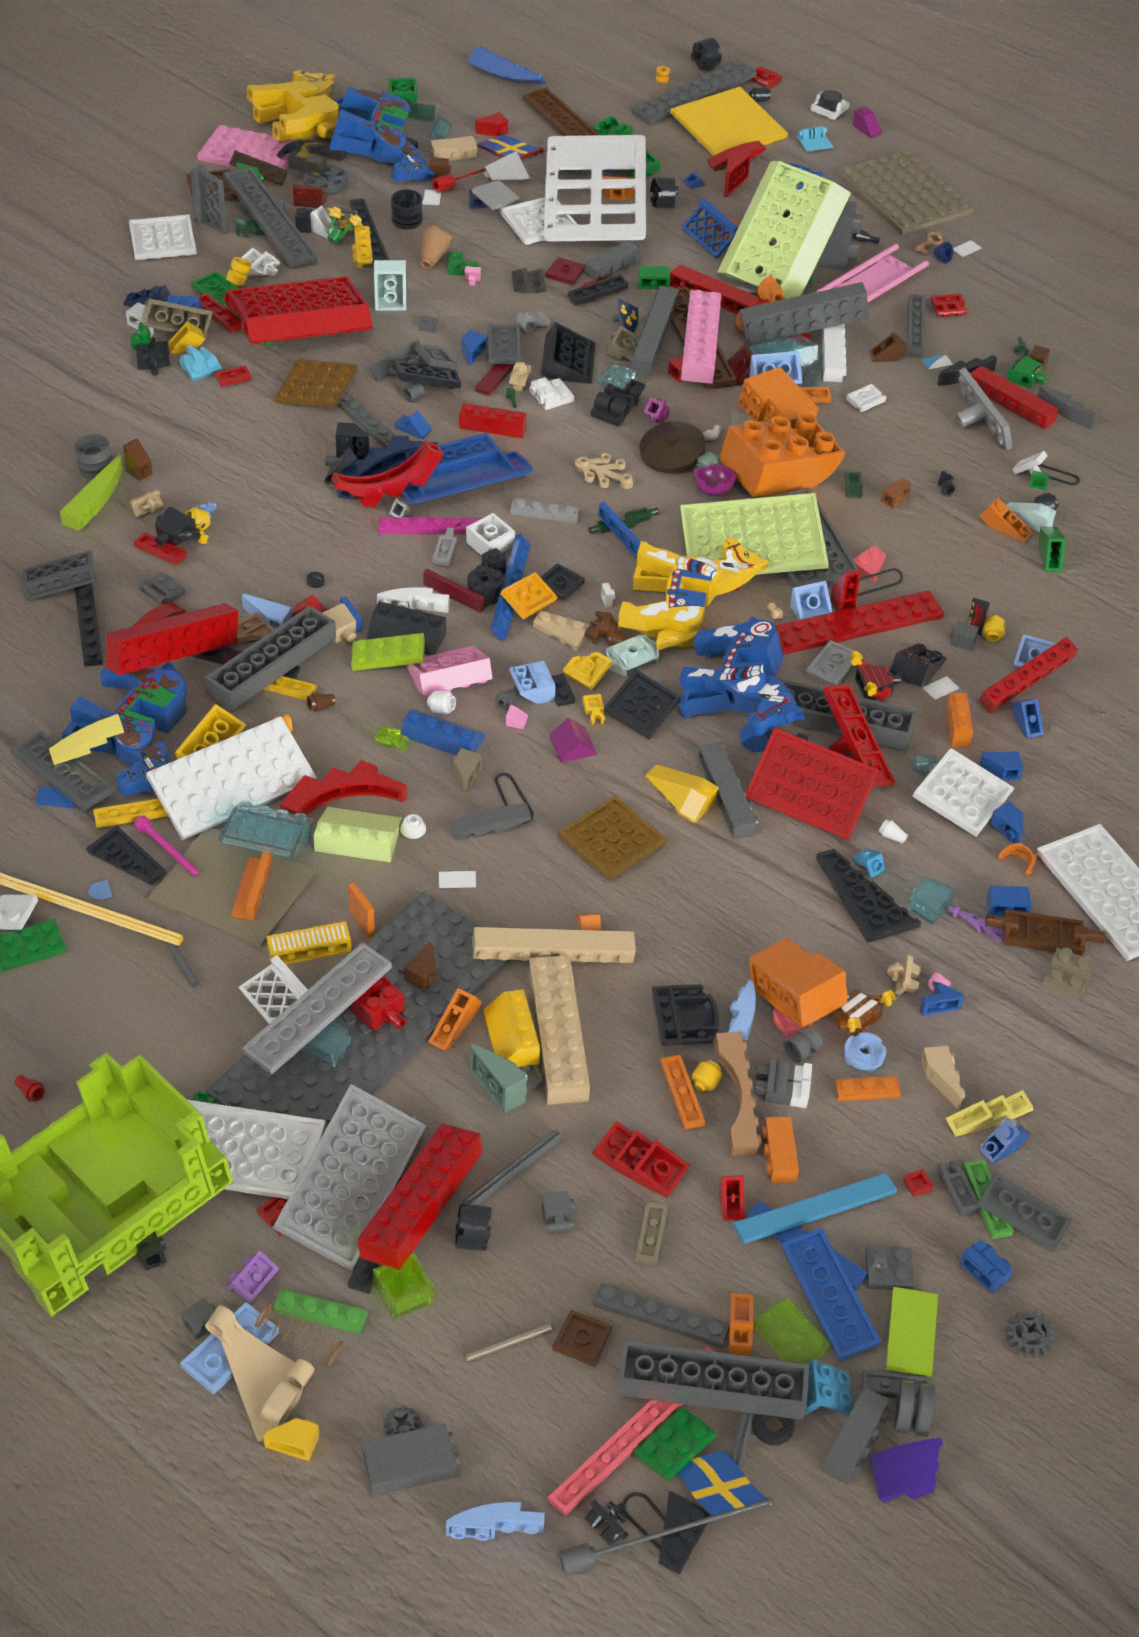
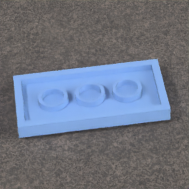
M247 1302L234 1313L237 1322L246 1331L265 1344H268L279 1334L278 1328L272 1335L275 1325L271 1321L262 1330L266 1317L258 1328L255 1327L260 1313ZM213 1334L205 1339L180 1363L181 1368L213 1395L233 1377L222 1343Z

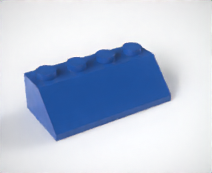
M410 709L402 721V737L453 755L458 754L461 748L475 752L486 736V733L418 710Z

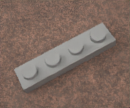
M513 498L510 514L577 524L580 508Z

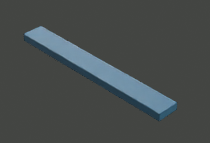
M887 1173L735 1222L733 1228L741 1242L746 1244L896 1194L897 1188Z

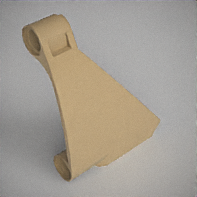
M219 1305L206 1322L205 1327L221 1341L258 1442L264 1441L266 1431L284 1424L301 1398L302 1389L315 1369L307 1361L297 1359L294 1362L263 1343L237 1322L231 1310Z

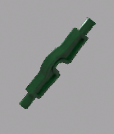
M645 507L625 513L626 520L622 521L630 529L637 523L650 520L651 516L659 514L660 511L658 507L649 510ZM602 520L598 521L597 525L588 527L590 534L599 531L604 534L611 531Z

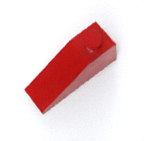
M861 569L844 573L832 587L830 602L837 611L856 607Z

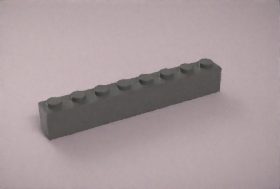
M660 286L659 292L655 293L651 310L649 309L648 319H645L644 328L641 330V337H638L637 346L634 348V356H631L630 359L632 372L651 375L678 303L679 289Z

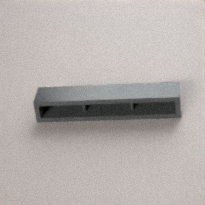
M721 742L699 745L698 760L707 780L718 786L717 804L732 838L736 839L755 835L758 819L752 813L751 803L746 800L745 790L741 788L739 777L734 773L733 763L728 760L727 750L723 749Z

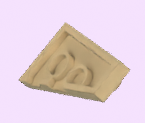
M539 611L533 621V627L548 636H555L559 639L560 643L564 645L567 643L576 652L587 634L586 630L589 629V624L544 611Z

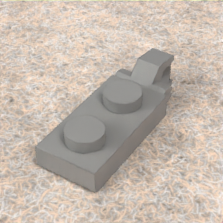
M447 528L445 536H439L432 564L450 566L457 543V538L454 537V528Z

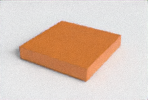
M351 883L348 885L349 911L366 935L370 937L375 933L374 908L357 884Z

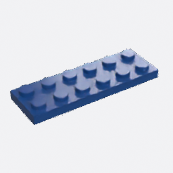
M822 1227L781 1243V1248L839 1362L881 1345V1340Z

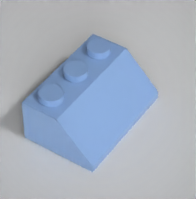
M799 351L752 355L750 377L781 367L799 386L802 384Z

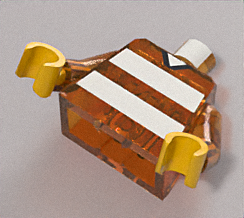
M859 990L852 991L847 995V1004L835 1010L834 1016L837 1027L841 1030H847L851 1036L854 1035L853 1037L858 1036L881 1018L883 1005L887 1007L892 1005L891 1001L896 1000L894 992L888 990L882 995L875 996L862 993Z

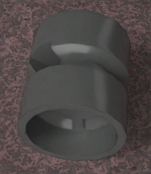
M807 1025L800 1029L798 1034H793L784 1040L783 1046L787 1055L794 1062L800 1063L810 1054L823 1046V1041L818 1031L814 1027Z

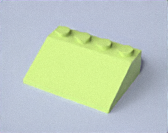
M327 807L317 823L314 833V850L316 852L391 862L403 817Z

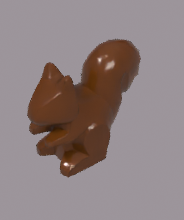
M596 611L595 615L598 619L591 621L590 624L592 626L586 630L587 636L593 641V644L596 645L600 636H605L608 644L611 646L625 641L626 635L622 630H619L613 615L609 612Z

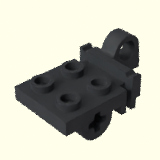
M631 379L626 387L621 389L611 383H607L604 393L599 392L597 394L590 415L602 421L620 426L634 404L635 406L638 404L640 394L646 387V384Z

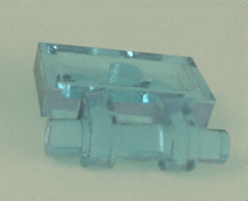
M614 364L608 367L605 373H601L598 376L596 383L598 385L605 383L606 387L607 383H611L623 389L631 379L636 378V373L625 366L619 369V366Z

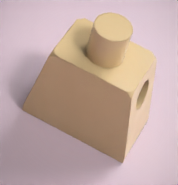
M344 603L323 612L324 615L336 621V638L333 640L334 643L344 639L348 642H353L356 639V621Z

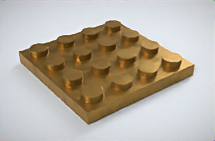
M297 360L276 394L275 402L336 408L358 370L357 364Z
M615 795L558 831V837L609 881L667 843L666 837Z

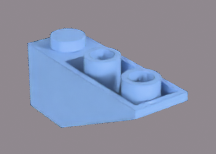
M242 594L243 609L250 615L254 613L259 614L274 629L292 618V607Z

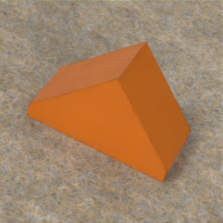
M596 912L576 914L579 930L601 931L600 914Z

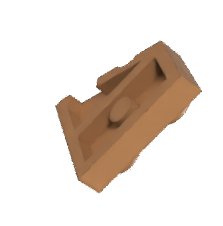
M254 613L238 622L237 642L260 640L275 629L259 614Z

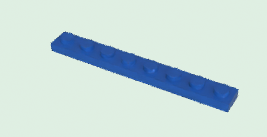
M522 534L515 537L500 593L504 588L522 579L531 546ZM501 594L499 595L490 628L500 641L506 639L514 610Z

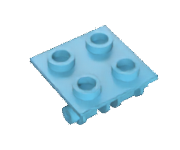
M824 126L813 127V129H801L798 132L799 135H796L806 151L833 148V145L825 135L827 128Z

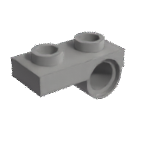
M529 311L518 312L516 317V324L527 334L533 332L536 326H549L551 321L546 317L545 313L540 311L537 313Z

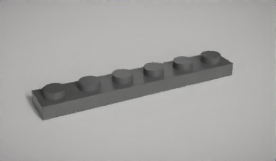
M910 294L908 354L923 356L925 295Z
M348 392L344 393L337 406L382 447L387 448L392 436L395 434Z
M603 1283L600 1284L593 1301V1306L719 1348L723 1347L729 1330L728 1324Z

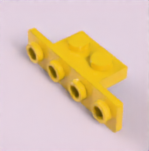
M369 226L354 227L355 244H352L353 262L357 263V269L363 268V264H373Z

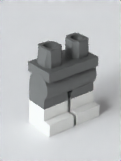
M773 1059L770 1060L769 1065L758 1064L756 1077L767 1079V1081L756 1080L754 1094L765 1096L764 1102L771 1103L773 1101L779 1104L806 1109L810 1094L812 1064L804 1063L803 1066H797L786 1062H777V1060Z

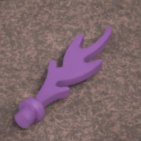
M951 905L948 912L953 914L952 917L956 918L958 915L972 925L977 933H980V928H982L992 939L1002 942V938L997 934L1004 935V930L985 926V918L973 919L977 917V913L962 912L959 906L954 907Z

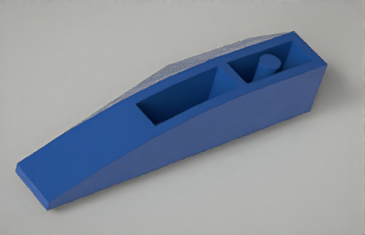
M475 46L468 60L473 66L505 80L526 84L546 83L542 79L543 76L537 72L533 74L531 73L532 70L526 67L522 69L518 63L513 62L512 64L509 59L500 57L495 52L491 53L482 46L481 48Z

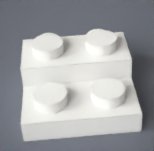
M544 377L531 381L530 393L535 396L538 403L545 410L574 401V395L560 378L548 381Z

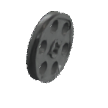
M334 165L314 166L309 168L303 175L304 186L308 190L320 194L341 191L348 183L346 171Z

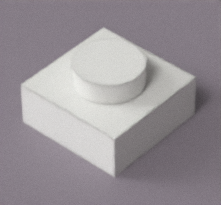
M602 583L601 598L605 608L612 607L613 600H615L614 589H611L609 583Z

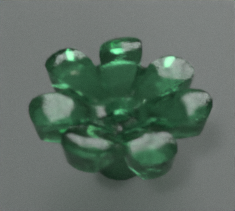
M1020 336L1017 338L1018 346L1014 347L1013 351L1015 354L1021 351L1027 356L1029 355V350L1025 347L1026 343L1022 341Z

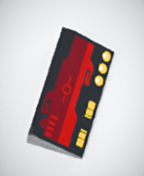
M973 597L967 624L979 627L977 634L981 636L990 602Z

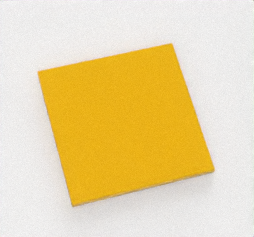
M741 87L672 108L670 112L713 156L747 142L759 140L763 145L788 137V133Z

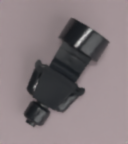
M942 471L938 479V485L940 486L941 484L943 494L951 495L955 491L954 483L951 481L954 478L951 474H947L946 471Z

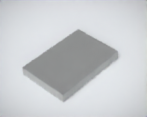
M500 180L474 187L472 191L492 210L518 203L520 200Z
M830 640L805 670L804 675L827 686L840 685L854 668L850 658L854 650Z

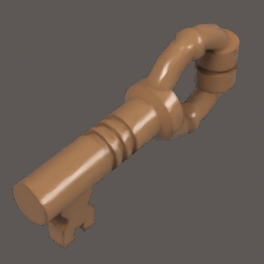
M929 232L926 240L913 248L914 252L920 251L926 256L929 252L925 250V247L941 245L943 236L939 232ZM932 235L937 238V242H934L933 238H931Z

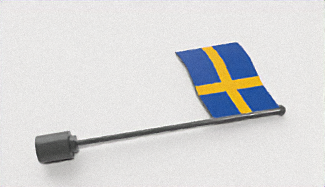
M722 1450L694 1458L676 1475L682 1480L695 1501L711 1515L710 1517L596 1551L594 1546L589 1547L588 1543L559 1551L563 1571L565 1575L593 1568L594 1562L597 1561V1555L768 1504L772 1506L773 1499L771 1497L766 1498L749 1482L737 1463Z

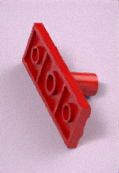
M826 686L822 689L825 699L829 703L833 716L843 733L841 738L829 746V750L844 756L852 753L856 761L878 769L879 773L872 788L895 784V779L851 686Z

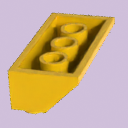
M215 704L177 749L175 755L177 759H180L244 732L247 724Z
M524 989L505 991L483 1009L493 1052L514 1062L518 1067L538 1065L540 1045Z

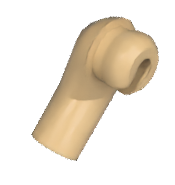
M769 603L767 609L770 612L771 618L775 620L781 619L783 611L775 603Z

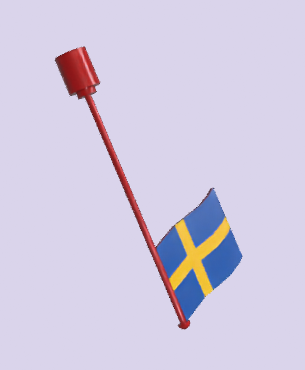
M506 135L477 144V147L487 149L502 157L517 151L520 159L544 152L542 147L537 148ZM482 168L456 178L451 174H446L432 180V187L436 193H440L454 188L455 181L485 170Z

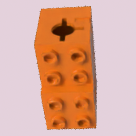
M781 367L745 379L738 400L739 406L752 420L757 422L768 421L775 416L784 418L797 417L800 413H809L816 417L819 409Z
M785 938L749 958L750 977L754 984L755 993L802 1028L847 1004L846 973L844 969L837 966L821 953L812 956L797 943Z

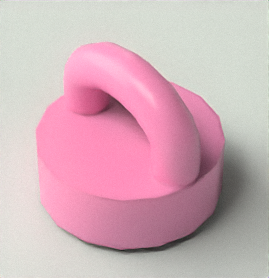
M934 972L928 981V986L933 992L935 989L934 981L948 987L951 984L950 980L938 972Z

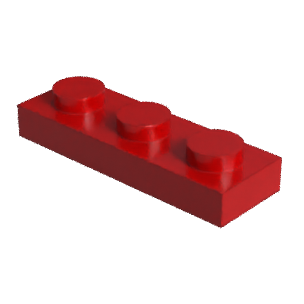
M146 532L134 541V547L176 566L187 556L186 550L168 542L163 546H159L155 542L156 537Z

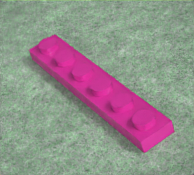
M385 517L379 518V534H446L447 528H454V534H466V527L481 520V518Z

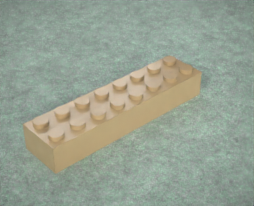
M570 955L529 958V979L540 1045V1058L547 1105L589 1102L590 1083Z

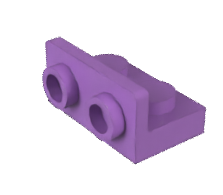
M260 1250L254 1256L250 1253L241 1263L244 1267L240 1272L237 1269L228 1278L230 1284L226 1287L228 1291L233 1288L249 1303L279 1270V1267Z

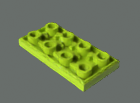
M893 1287L886 1370L928 1377L932 1376L938 1294Z

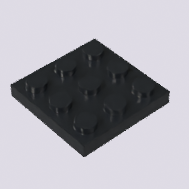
M635 669L606 704L604 712L649 740L680 702L681 697Z

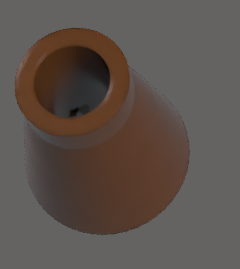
M312 693L311 696H307V706L310 711L316 712L330 705H335L334 694Z

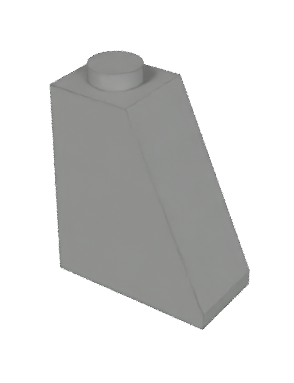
M517 151L485 166V171H483L486 179H489L490 182L498 180L501 182H526L529 180V176Z

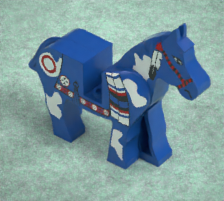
M750 617L748 622L726 625L709 630H698L693 642L697 656L706 655V658L724 656L721 669L683 667L679 677L683 689L679 707L683 718L725 710H735L742 713L753 712L748 716L747 721L751 733L755 736H762L779 725H789L794 720L805 719L802 714V708L796 705L791 692L781 681L775 678L783 660V652L779 633L772 622Z

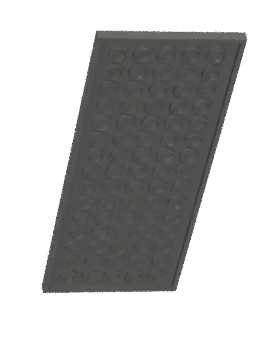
M423 891L366 943L368 947L392 964V968L384 976L404 994L405 1010L399 1013L407 1019V1023L403 1028L401 1027L398 1030L388 1021L376 1030L371 1031L355 1014L346 1008L272 1075L248 1056L244 1055L205 1092L208 1093V1096L215 1098L216 1103L219 1105L326 1120L327 1128L350 1084L371 1095L432 1036L457 988L475 995L510 960L473 959L474 927L480 926ZM430 942L433 945L437 979L432 986L422 991L404 980V967Z

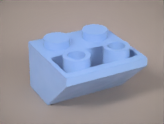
M544 661L509 668L521 696L536 704L555 701V683Z

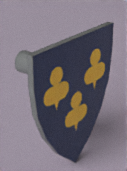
M617 298L618 314L614 315L612 319L614 322L620 320V326L634 333L638 324V308Z

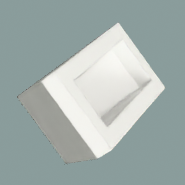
M320 206L311 213V231L328 239L327 236L329 234L327 230L330 227L331 219L324 208Z

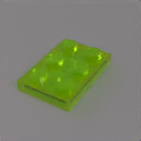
M787 1297L753 1320V1327L784 1361L808 1364L831 1350V1344Z

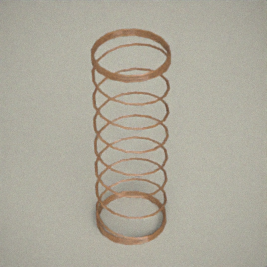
M268 1301L255 1323V1327L258 1328L267 1313L269 1316L272 1307L271 1301ZM280 1312L278 1321H277V1323H276V1326H277V1324H278V1322H279V1319H280V1316H281V1312ZM268 1320L267 1322L265 1321V1323H264V1325H263V1327H262V1330H263L264 1327L267 1325V1323L269 1322V1320ZM275 1326L272 1335L276 1332L278 1327L276 1328ZM310 1328L308 1337H307V1339H306V1342H307V1340H308V1338H309V1335H310V1332H311V1328ZM321 1329L318 1330V1331L313 1335V1337H314L319 1331H321V1333H320V1337H321L322 1330H321ZM329 1335V1336H331V1338H330V1342H329L328 1348H329L330 1343H331L332 1335ZM341 1340L335 1344L337 1347L327 1364L329 1368L334 1363L344 1344ZM314 1350L313 1355H312V1358L315 1356V1354L317 1353V1351L315 1352V1350Z

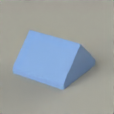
M826 581L792 589L790 607L798 620L832 612Z
M1023 634L1013 666L1021 667L1056 643Z

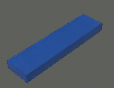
M605 501L600 503L598 516L637 559L641 541Z

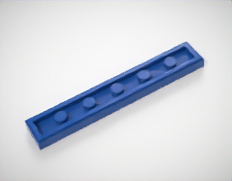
M759 1200L747 1214L746 1219L773 1209ZM797 1226L771 1236L784 1243L808 1232ZM834 1250L853 1289L856 1291L867 1278L868 1272Z

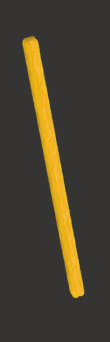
M0 872V885L29 895H36V897L177 946L183 941L182 934Z

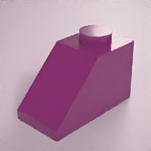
M866 106L854 110V127L870 138L882 133L873 111Z

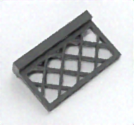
M201 164L190 170L195 223L199 225L204 223L218 232L226 234L223 180L208 173L206 167Z
M85 551L23 569L24 582L22 583V589L27 600H33L96 582L92 551Z

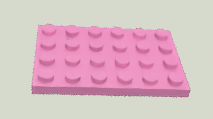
M225 125L217 127L197 154V160L233 167L229 162L236 150L283 169L286 168L293 157L289 153L282 159L277 156L280 149L291 141L279 142L273 136L265 133L261 134Z

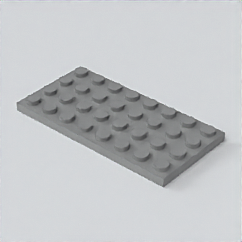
M350 1084L276 1220L273 1229L351 1271L360 1256L357 1238L394 1189L426 1125Z

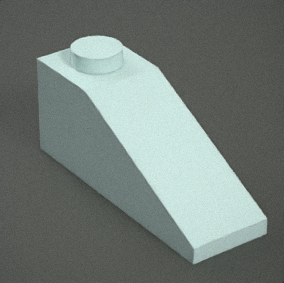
M1009 502L1006 505L1026 526L1039 533L1040 526L1052 527L1056 511L1048 506L1039 503Z

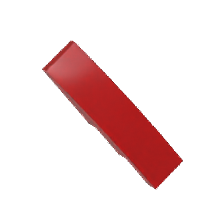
M759 140L747 142L724 150L707 159V162L716 171L724 165L727 166V156L736 147L750 152L751 159L764 152L766 147Z

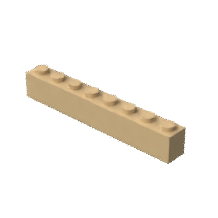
M474 927L472 937L473 959L527 961L529 958L570 955V960L577 962L633 963L636 953L634 932Z

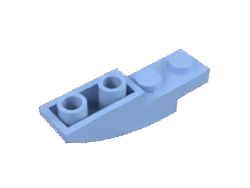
M751 980L747 982L745 987L742 986L740 988L738 1000H734L731 1004L730 1012H732L728 1031L741 1032L742 1039L746 1041L752 1029L756 1003L755 988Z
M521 1502L482 1505L468 1509L446 1520V1536H451L455 1539L472 1537L484 1541L494 1539L495 1530H500L504 1533L521 1531L531 1535L543 1533L545 1513L521 1511Z

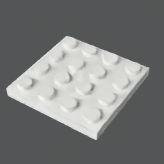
M545 197L500 208V214L525 245L545 241L543 236ZM558 214L556 216L557 225H578L570 214Z
M189 214L129 220L135 260L196 254Z
M951 748L915 790L912 797L977 837L991 820L993 811L1003 805L1013 792L1014 787Z

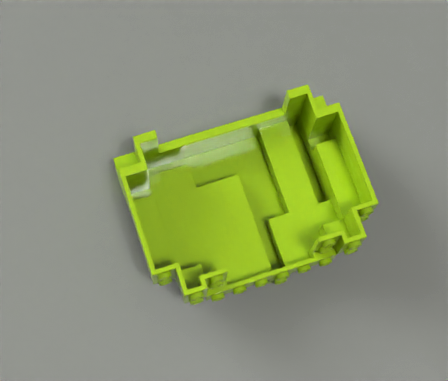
M107 1052L89 1064L91 1072L76 1082L83 1102L58 1120L52 1122L47 1128L34 1135L27 1142L15 1148L12 1152H10L5 1137L2 1134L0 1135V1248L11 1259L15 1271L29 1285L36 1301L51 1317L89 1290L84 1277L99 1266L109 1275L138 1253L136 1244L154 1231L157 1237L162 1236L234 1182L226 1156L209 1139L202 1114L141 1055L128 1061L124 1066L117 1063Z

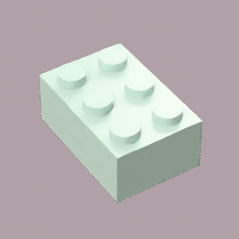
M374 260L375 311H406V260Z

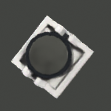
M821 91L820 94H817L815 103L811 105V110L835 120L849 108L850 103L842 100V95L837 91Z

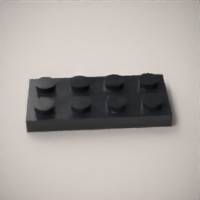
M398 360L393 362L396 376L401 381L407 382L410 380L418 384L429 383L435 387L441 385L449 389H460L461 380L456 370Z

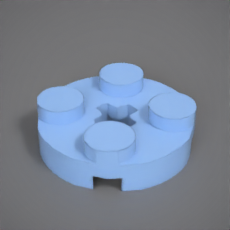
M865 1032L860 1033L859 1036L853 1037L854 1035L849 1037L844 1048L845 1062L859 1070L867 1072L876 1071L883 1064L886 1056V1047L883 1046L882 1040L874 1034ZM867 1049L869 1054H864L861 1051Z

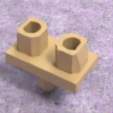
M524 362L515 363L509 379V384H513V389L523 390L531 371V365H526Z
M157 489L130 500L135 517H140L149 512L153 513L156 509L163 506L160 492Z
M907 955L904 963L895 962L887 970V974L892 980L897 981L895 993L901 995L904 991L914 994L919 986V982L911 979V977L916 979L920 974L921 967L913 963V957Z

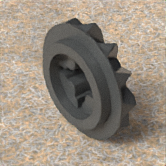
M402 1406L395 1409L393 1407L389 1414L386 1413L384 1431L387 1436L421 1429L420 1416L413 1408L409 1409ZM407 1418V1426L402 1425L398 1429V1420L403 1421V1419Z

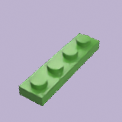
M985 1159L965 1162L963 1166L978 1201L992 1179ZM982 1207L980 1208L991 1240L1012 1236L1013 1229L1010 1224Z
M283 1289L280 1290L273 1308L277 1314L281 1312V1315L286 1316L292 1313L293 1318H301L305 1321L361 1334L368 1315L365 1309Z

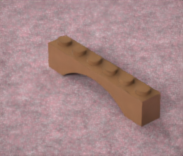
M741 1032L716 1033L714 1046L717 1062L731 1076L739 1096V1114L730 1128L728 1136L731 1157L755 1156L758 1147H761L760 1134L757 1135L756 1132L758 1116L754 1115L753 1109H755V1097L751 1096L750 1093L752 1078L748 1077L747 1073L750 1065L749 1059L745 1058L744 1053L747 1050L746 1040L742 1039Z

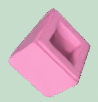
M510 705L506 715V726L524 730L528 715L514 705Z

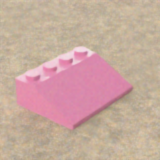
M475 646L425 656L424 663L406 665L418 691L425 696H431V693L436 690L452 691L456 687L466 688L470 684H483L487 680L493 679L489 657Z

